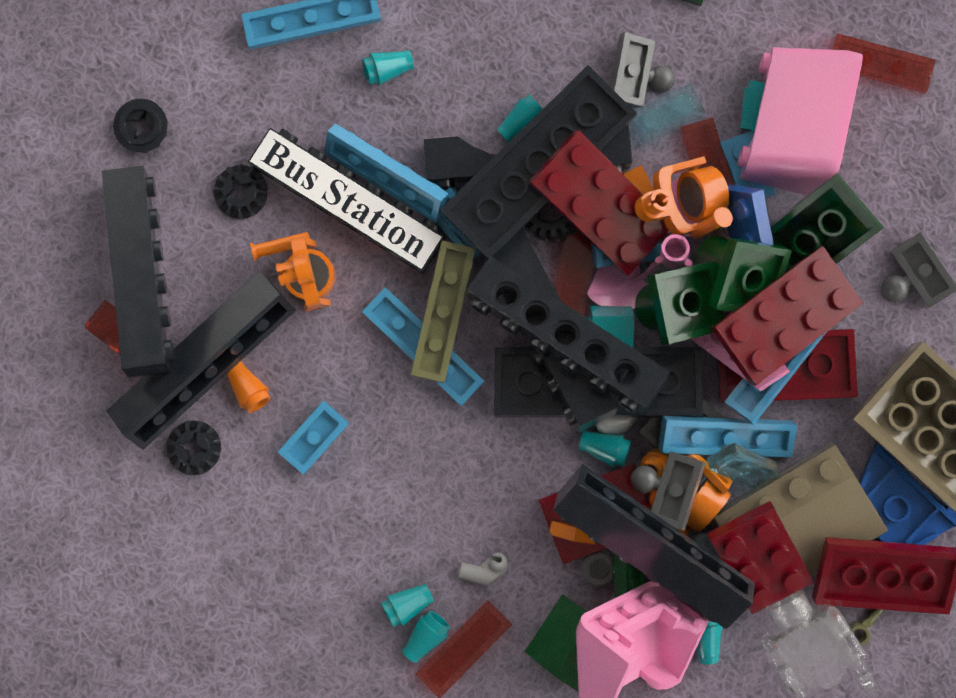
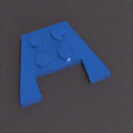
M876 442L858 481L888 529L887 532L876 537V539L882 542L925 545L936 539L938 535L956 527V513L947 505L943 507L894 461L895 458Z

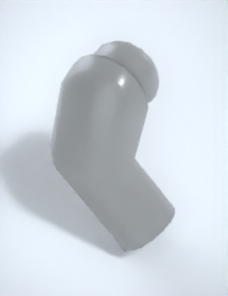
M607 418L594 426L597 427L599 432L604 434H623L638 418Z
M494 553L479 566L462 562L458 579L490 585L507 571V558L502 553Z

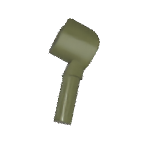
M873 609L862 621L850 623L847 627V634L851 636L855 630L863 629L864 633L857 639L856 643L859 646L865 645L870 640L868 629L884 610Z

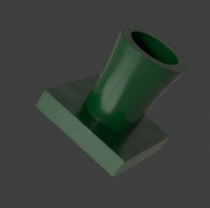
M723 236L709 237L700 244L693 260V265L710 261L715 263L717 277L708 305L716 310L733 312L785 273L792 250L783 246L730 237L728 239Z
M714 261L647 275L649 284L639 291L635 300L637 318L646 328L659 330L662 345L712 334L714 332L711 328L725 318L723 310H716L708 305L717 277Z

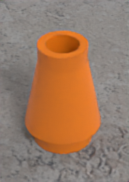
M242 361L226 374L241 409L245 408L248 413H253L270 401L269 388L249 371Z

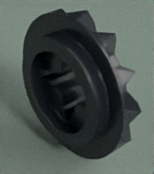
M134 99L128 101L119 108L113 122L114 134L119 143L132 152L148 153V151L160 147L161 142L167 136L168 119L163 109L151 100ZM146 117V123L154 130L142 131L141 135L137 136V129L128 122H141L142 118Z
M240 164L227 167L225 171L217 176L213 193L216 205L223 213L232 218L245 219L254 216L264 207L268 197V187L259 171L253 167ZM234 179L242 186H250L245 191L248 203L245 204L238 196H231V193L235 191Z
M185 421L172 430L166 441V456L169 458L173 468L186 475L203 474L212 469L220 458L221 441L219 435L213 427L202 421ZM197 433V445L201 446L202 449H206L207 452L195 453L189 462V451L179 445L180 443H191Z

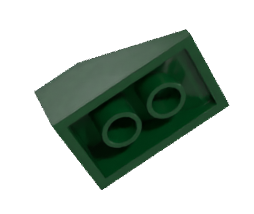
M838 173L770 224L773 244L792 250L786 271L821 246H824L835 264H837L884 228Z

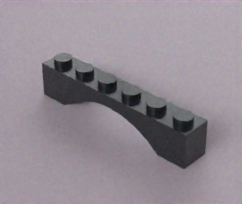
M629 124L600 151L622 174L625 173L624 169H629L632 165ZM458 136L424 139L427 180L438 185L442 190H447L449 187L455 188V183L469 182L496 156L470 145Z

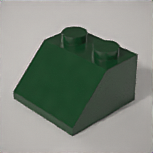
M562 594L526 648L525 653L556 678L579 692L576 628L581 616L588 611Z

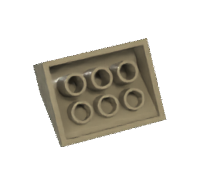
M924 342L913 343L889 368L852 420L956 513V371Z
M832 441L727 503L714 517L720 527L771 501L810 576L818 571L825 537L871 541L888 531L854 473Z

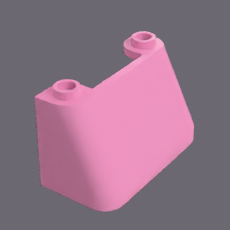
M772 47L769 53H763L758 72L763 73V81L766 82L753 139L748 147L742 146L737 166L742 167L740 179L807 196L839 172L862 66L863 55L861 53L849 50Z
M647 582L584 613L576 628L579 698H617L621 688L638 677H641L650 687L657 690L672 688L681 682L709 620L700 611L688 603L681 602L668 589L654 582Z

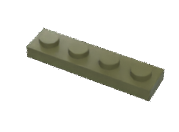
M447 241L441 242L411 376L445 384L476 248Z

